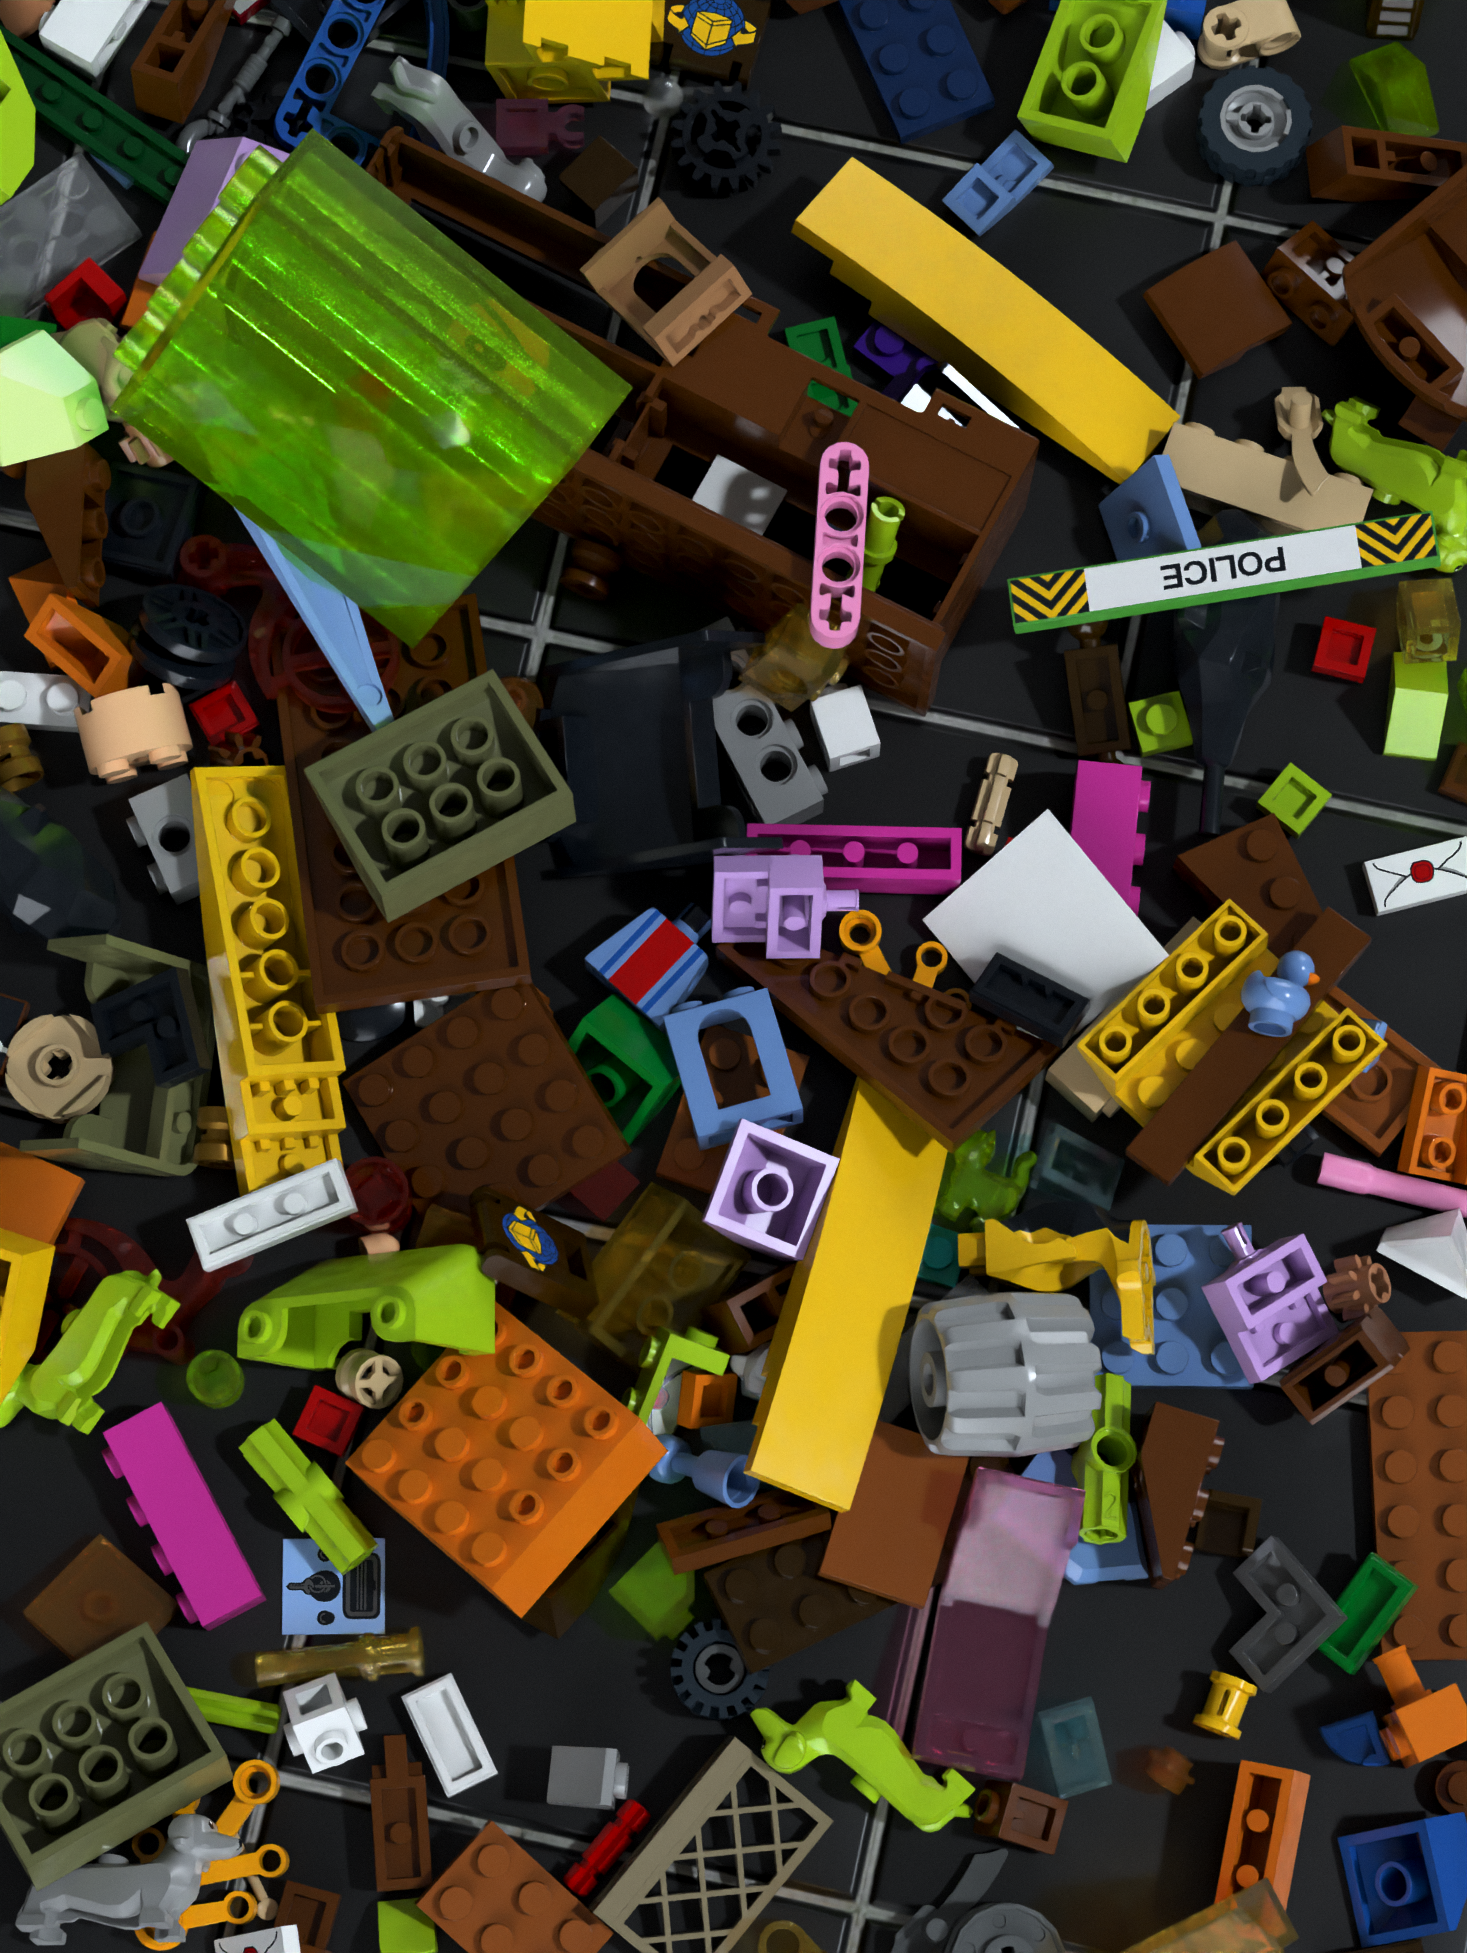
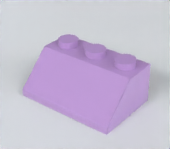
M246 137L197 140L139 271V279L236 314L233 286L238 259L246 244L256 233L276 222L293 182L292 154ZM268 239L259 246L248 263L244 276L243 297Z

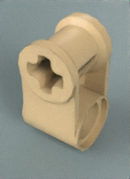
M1238 0L1223 6H1217L1205 16L1202 27L1203 33L1199 37L1197 52L1201 61L1208 67L1216 70H1225L1262 56L1281 53L1295 45L1301 38V33L1286 0Z

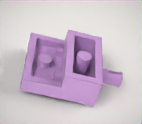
M822 855L714 856L711 918L712 943L765 942L766 959L820 958L822 921L826 916V912H859L858 889L826 890Z
M1237 1222L1221 1231L1235 1260L1223 1274L1201 1286L1249 1384H1253L1267 1379L1339 1333V1330L1318 1290V1287L1328 1281L1304 1233L1280 1238L1264 1249L1254 1250L1242 1226V1222Z

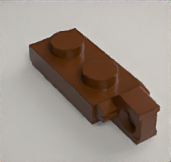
M406 1734L384 1735L385 1764L371 1765L372 1779H369L377 1892L428 1888L432 1884L426 1778L425 1775H422L421 1762H408Z

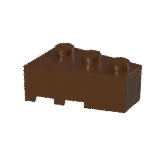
M1274 813L1176 857L1172 872L1183 883L1186 881L1208 904L1209 910L1214 913L1230 898L1268 933L1267 949L1279 960L1285 953L1290 952L1323 913Z

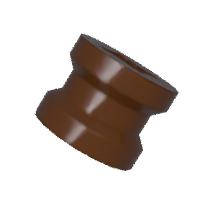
M576 540L571 549L573 561L570 567L563 569L559 578L560 583L569 590L589 599L598 601L608 600L611 593L609 581L612 574L620 571L623 559L605 546L587 540Z

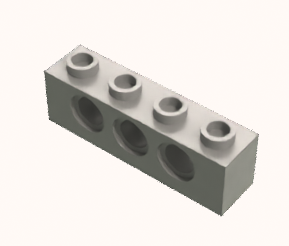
M728 616L700 629L735 631ZM743 627L736 630L746 632ZM754 647L731 652L732 670L743 681L735 689L726 690L722 696L713 699L716 744L757 823L801 824L823 813L824 799L822 795L828 793L827 786L816 765L813 764L807 767L798 749L804 747V743L792 719L789 718L782 721L774 705L780 701V698L771 678L767 673L759 676L750 659L756 656ZM755 716L765 722L766 728L758 735L749 736L742 733L737 725L742 719ZM770 762H781L789 768L790 774L786 779L774 782L766 779L762 775L761 770Z

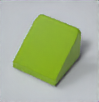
M418 1898L378 1902L380 1953H438L436 1923L415 1904Z

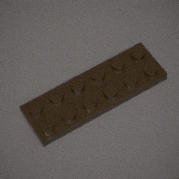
M969 1457L931 1588L1023 1544L989 1516L1018 1477L1008 1457ZM836 1510L830 1512L831 1525L833 1524ZM830 1530L739 1556L702 1575L703 1581L750 1676L900 1604V1602L817 1575Z

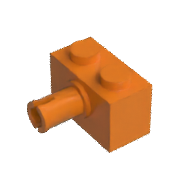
M1404 1644L1374 1658L1373 1661L1377 1665L1395 1705L1391 1706L1393 1712L1381 1718L1386 1728L1380 1730L1379 1734L1392 1761L1401 1759L1404 1767L1408 1768L1467 1741V1705L1456 1683L1432 1693L1431 1688L1425 1691Z

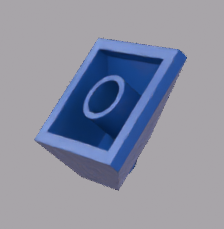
M1464 1812L1338 1837L1362 1948L1457 1929L1467 1899V1822Z

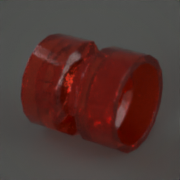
M378 1156L362 1158L351 1164L346 1170L345 1175L358 1208L357 1212L347 1216L352 1226L363 1235L387 1233L392 1236L403 1230L411 1219L414 1205L411 1187L402 1169L391 1160Z

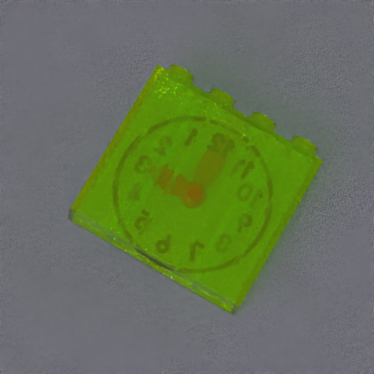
M312 128L283 163L263 146L258 145L229 180L218 196L221 202L190 238L181 252L184 255L183 258L171 270L147 302L146 306L149 309L141 316L112 356L134 374L110 409L413 649L576 464L633 387Z

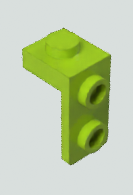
M659 1325L655 1337L648 1336L642 1346L638 1359V1366L642 1367L635 1388H627L621 1403L647 1424L672 1358L723 1376L730 1355L716 1347L719 1338L710 1333L688 1326L684 1335Z

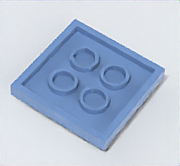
M1147 1224L1151 1240L1153 1267L1156 1275V1286L1153 1287L1155 1355H1143L1130 1347L1129 1339L1122 1336L1121 1304L1106 1270L1099 1269L1088 1276V1312L1095 1328L1091 1343L1099 1348L1102 1369L1096 1375L1111 1373L1124 1376V1380L1131 1383V1389H1252L1254 1387V1383L1249 1384L1201 1286L1223 1274L1235 1260L1224 1236L1221 1234V1231L1230 1225ZM1242 1225L1252 1244L1251 1225Z

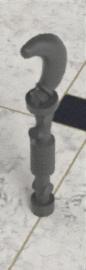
M280 15L276 17L271 24L273 30L265 38L257 53H251L241 67V70L232 80L234 86L224 96L216 112L209 110L205 116L206 119H198L187 124L178 134L174 145L191 155L197 140H201L207 135L211 136L213 133L219 135L224 130H228L231 122L227 117L231 113L235 103L238 106L246 103L244 93L251 91L256 81L262 75V72L268 66L266 61L277 48L283 37L287 38L293 30L290 21Z

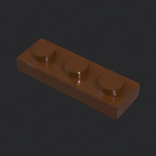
M781 1488L755 1495L754 1499L742 1508H732L724 1504L656 1524L658 1542L674 1576L832 1529L830 1511L826 1506Z

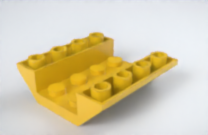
M1230 898L1077 1044L1078 1051L1113 1099L1143 1128L1244 1008L1241 1001V990L1246 978L1256 970H1261L1263 976L1270 977L1279 963V959L1267 949L1268 933ZM1323 1001L1186 1168L1195 1176L1235 1196L1387 1047L1388 1043L1348 1007L1339 1015Z

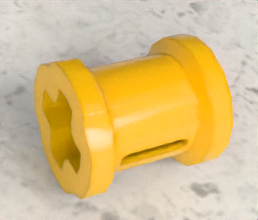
M1212 1670L1209 1679L1213 1684L1202 1714H1195L1192 1723L1215 1734L1238 1741L1242 1733L1238 1729V1725L1249 1697L1256 1696L1258 1688L1232 1675Z

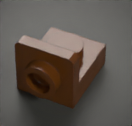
M988 1779L984 1790L980 1792L975 1802L974 1816L976 1819L973 1832L982 1836L998 1838L1043 1854L1054 1855L1069 1801L1013 1782Z

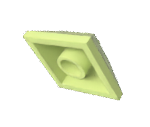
M35 330L0 349V466L3 467L74 449L109 430L96 379L45 330Z

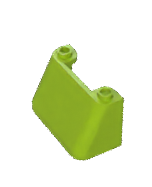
M465 1244L327 1259L252 1302L243 1311L238 1325L237 1358L318 1372L336 1370L340 1362V1358H336L340 1348L348 1341L362 1340V1313L369 1312L372 1327L375 1333L383 1340L393 1342L415 1341L458 1349L459 1354L470 1356L495 1354V1279L483 1273L480 1263L483 1255L478 1253L477 1247Z

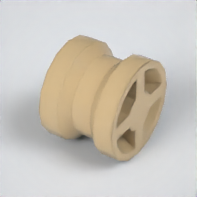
M364 1348L354 1349L343 1356L337 1366L335 1375L336 1385L342 1396L353 1402L375 1409H381L392 1404L398 1398L404 1380L402 1369L397 1361L387 1355L378 1354L373 1350ZM367 1370H371L366 1378H362Z

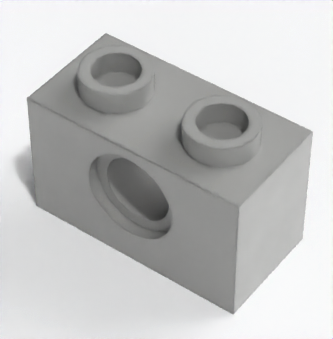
M186 773L128 799L135 815L126 819L138 848L148 844L156 862L147 865V868L159 895L169 891L176 906L200 895L191 782ZM181 831L190 835L188 845L179 852H169L163 848L165 839L174 832Z

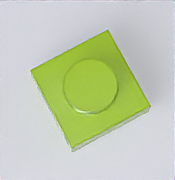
M1179 690L1128 703L1127 711L1141 758L1192 745L1191 729Z
M1290 762L1258 800L1256 808L1266 816L1274 813L1281 828L1295 839H1298L1329 802L1332 794Z

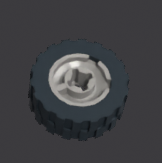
M1251 65L1241 70L1235 68L1228 71L1227 75L1222 79L1219 77L1212 83L1211 90L1209 92L1206 91L1196 123V142L1200 144L1199 153L1202 159L1207 160L1209 168L1215 174L1219 173L1224 177V180L1232 184L1233 182L1241 183L1244 187H1252L1261 184L1263 187L1271 185L1274 180L1280 179L1281 181L1287 177L1289 171L1292 168L1296 169L1301 162L1312 131L1313 119H1310L1312 108L1310 102H1307L1304 97V90L1300 85L1296 86L1292 82V78L1284 73L1282 75L1276 72L1275 68L1267 66L1265 68H1256V65ZM1257 120L1262 124L1258 133L1251 132V126L1248 125L1247 121Z

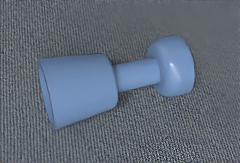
M665 1433L657 1437L668 1451L649 1472V1476L655 1481L674 1484L681 1481L685 1476L691 1477L696 1489L732 1508H742L754 1499L759 1489L760 1480L743 1473L748 1455L707 1450L698 1457L692 1455L689 1444L679 1436Z

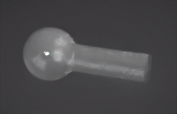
M658 77L648 82L642 93L643 106L650 115L656 118H669L679 111L681 102L689 103L692 106L696 104L694 90L700 88L709 96L714 94L713 86L680 87L670 78ZM723 86L724 92H731L733 86Z

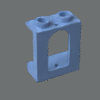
M752 986L736 988L724 994V1000L703 1005L702 1001L682 1003L671 1010L672 1014L663 1016L665 1035L670 1042L693 1121V1131L699 1151L730 1143L737 1123L742 1118L771 1131L803 1122V1106L767 988L757 991ZM744 1018L751 1029L770 1096L718 1110L698 1042V1032L700 1029Z

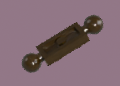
M1108 620L1067 626L1069 633L1079 640L1080 648L1064 650L1078 756L1095 754V762L1124 764L1116 758V751L1128 750L1132 746L1118 644L1101 645L1100 637L1107 629Z

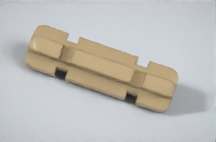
M991 753L986 762L983 774L988 775L987 780H981L970 821L975 822L974 827L968 826L963 843L965 849L976 855L990 856L995 849L998 835L993 834L994 829L998 830L1001 827L1011 788L1007 787L1008 782H1014L1018 768L1017 760L1007 754Z

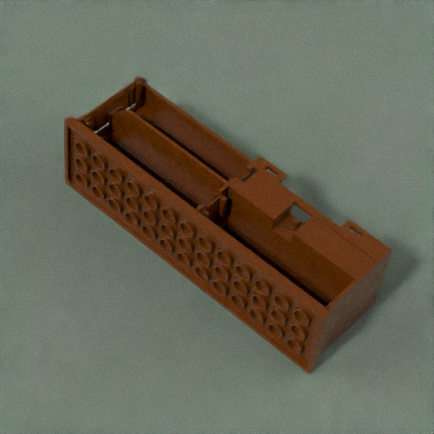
M394 126L385 133L379 143V148L338 215L339 217L365 222L394 233L396 228L400 230L401 226L406 227L411 220L409 206L413 202L595 294L596 292L579 269L599 249L603 248L613 239L405 135L404 129L400 126ZM333 224L325 237V240L328 242L327 247L349 265L348 270L343 269L320 249L317 251L319 254L318 259L338 274L339 277L346 273L370 282L358 269L356 259L362 256L379 263L391 274L396 282L397 288L393 292L429 305L441 335L446 338L456 316L430 304L421 293V285L424 282H433L441 286L449 296V306L460 312L468 305L479 300L458 280L422 255L395 241L365 230ZM366 245L382 246L385 249L384 255L404 270L406 277L399 276L369 252ZM430 252L460 273L486 298L507 297L520 301L531 308L542 320L550 339L551 359L549 369L544 378L546 388L618 424L601 454L554 431L552 455L540 478L528 490L516 497L502 501V503L575 540H587L611 549L623 559L622 564L728 616L756 632L765 633L766 637L924 717L926 716L935 700L941 662L1026 509L1040 443L1038 438L938 388L932 395L925 410L917 412L771 339L768 334L780 314V309L752 295L740 306L760 315L757 323L732 312L673 367L658 352L655 354L654 362L651 363ZM654 259L645 264L636 274L634 292L657 313L687 286L693 278ZM371 265L366 266L367 272L374 279L381 283L386 282V277L380 270ZM434 290L430 291V294L433 298H440L438 292ZM282 294V296L274 295L266 309L274 311L276 314L275 319L297 337L296 341L291 340L267 320L278 379L283 392L325 413L326 409L330 406L341 408L348 414V417L344 418L336 414V419L352 427L354 426L351 421H358L363 426L366 434L386 444L415 454L419 461L486 495L496 494L516 485L531 472L537 463L544 442V425L530 418L525 419L488 402L483 394L429 367L416 383L411 386H404L400 399L388 410L393 414L389 422L351 416L337 381L342 375L349 378L356 365L364 358H368L367 348L369 344L358 341L342 332L316 312L303 298H301L297 305H292L288 301L289 296ZM495 352L489 353L493 360L499 359ZM284 358H293L303 365V369L291 366L290 369L293 373L320 378L324 382V386L316 396L308 392L310 384L294 381L285 374L281 366ZM813 380L857 402L858 405L852 416L849 417L809 397L808 386ZM944 407L970 420L967 427L964 428L956 424L955 420L950 417L946 419L938 415L941 408ZM483 431L512 446L519 456L518 464L509 466L500 462L491 451L492 443L483 439L479 433ZM838 442L856 444L864 450L869 461L866 522L870 514L871 504L878 497H892L903 505L905 516L901 520L895 537L897 550L890 562L947 590L948 593L943 603L941 604V601L938 600L932 611L930 621L862 586L861 613L856 637L850 644L842 648L831 649L823 647L814 640L809 628L813 561L655 482L654 479L670 451L709 470L717 454L788 490L781 503L816 520L818 473L823 453L829 446ZM442 445L450 446L462 456V461L458 464V469L462 473L469 474V470L464 466L465 461L470 462L478 472L477 481L467 482L457 477L449 467L450 455L443 462L436 460L435 454ZM504 449L500 451L504 457L508 458L510 456L508 451ZM843 460L839 461L837 466L839 473L837 492L847 493L849 475L852 470L849 468V462ZM836 508L829 511L825 516L827 524L837 531H847L856 524V518L847 509ZM822 566L823 573L830 580L836 582L847 580V578ZM831 597L829 616L825 619L829 622L830 630H840L841 623L844 622L840 619L841 598Z

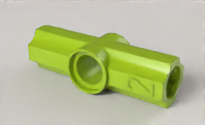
M1111 1373L1095 1375V1387L1102 1394L1101 1408L1092 1410L1095 1431L1090 1439L1081 1442L1071 1460L1072 1474L1078 1482L1076 1535L1081 1536L1084 1542L1099 1545L1112 1542L1120 1543L1127 1537L1129 1469L1135 1463L1137 1456L1136 1444L1130 1435L1131 1383L1126 1382L1124 1376ZM1097 1452H1100L1104 1456H1106L1108 1461L1110 1462V1465L1105 1464L1100 1459Z
M275 1418L254 1431L239 1447L240 1451L244 1454V1458L275 1492L272 1495L299 1530L302 1533L306 1531L342 1576L361 1564L379 1546L358 1517L354 1516L342 1500L345 1497L315 1460L312 1463L308 1460Z

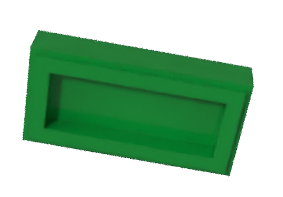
M1371 1552L1335 1601L1348 1619L1317 1649L1347 1673L1355 1675L1419 1586L1377 1553Z

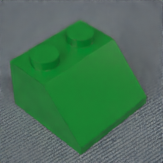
M614 993L583 1017L568 1043L630 1146L671 1099L680 1086L681 1080L668 1037Z

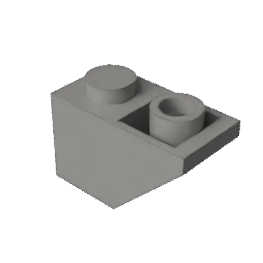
M552 1746L547 1803L551 1805L615 1811L616 1799L627 1798L630 1766H628V1763L620 1762L618 1749Z

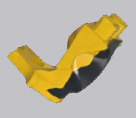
M1059 1201L1041 1204L1008 1220H985V1232L958 1234L959 1267L969 1269L972 1276H990L1002 1286L1011 1290L1023 1287L1045 1293L1060 1292L1073 1287L1095 1271L1105 1269L1121 1304L1122 1336L1129 1339L1130 1347L1143 1355H1155L1153 1287L1156 1286V1275L1153 1267L1150 1233L1146 1220H1118L1092 1203Z

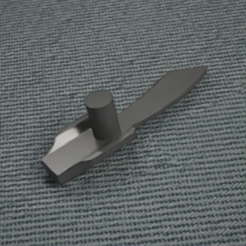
M1007 1849L975 1854L960 1881L941 1906L936 1909L932 1905H923L894 1935L893 1945L889 1953H942L950 1928L953 1926L952 1924L966 1911L970 1910L989 1889L1008 1856Z

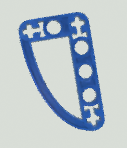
M333 0L273 122V133L280 145L357 185L363 175L357 172V170L365 160L368 148L376 152L381 140L330 114V111L386 0H376L368 4L358 2L357 0ZM423 0L427 30L425 69L438 74L446 80L450 38L447 0ZM336 22L348 23L356 32V43L345 49L334 46L328 38L329 27ZM313 67L326 68L334 78V86L331 91L318 94L310 90L305 81L307 71ZM295 93L308 104L324 108L320 113L312 106L304 124L311 132L308 134L301 131L297 138L288 134L290 125L283 121L284 117L294 119L303 103L302 100L293 99ZM412 124L408 136L422 143L415 126ZM338 136H345L353 140L358 151L355 160L350 163H340L333 159L329 153V143L332 139Z

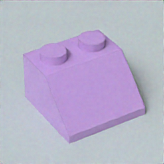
M743 1118L739 1119L702 1222L733 1242L781 1262L803 1261L840 1159Z

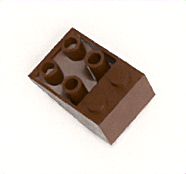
M1157 1401L1144 1415L1136 1442L1137 1456L1135 1463L1130 1467L1151 1587L1162 1590L1173 1582L1174 1579L1179 1580L1181 1575L1185 1576L1194 1544L1185 1540L1189 1527L1194 1528L1196 1522L1200 1523L1209 1497V1490L1202 1489L1201 1485L1204 1475H1209L1211 1469H1216L1225 1438L1216 1435L1220 1423L1219 1420Z

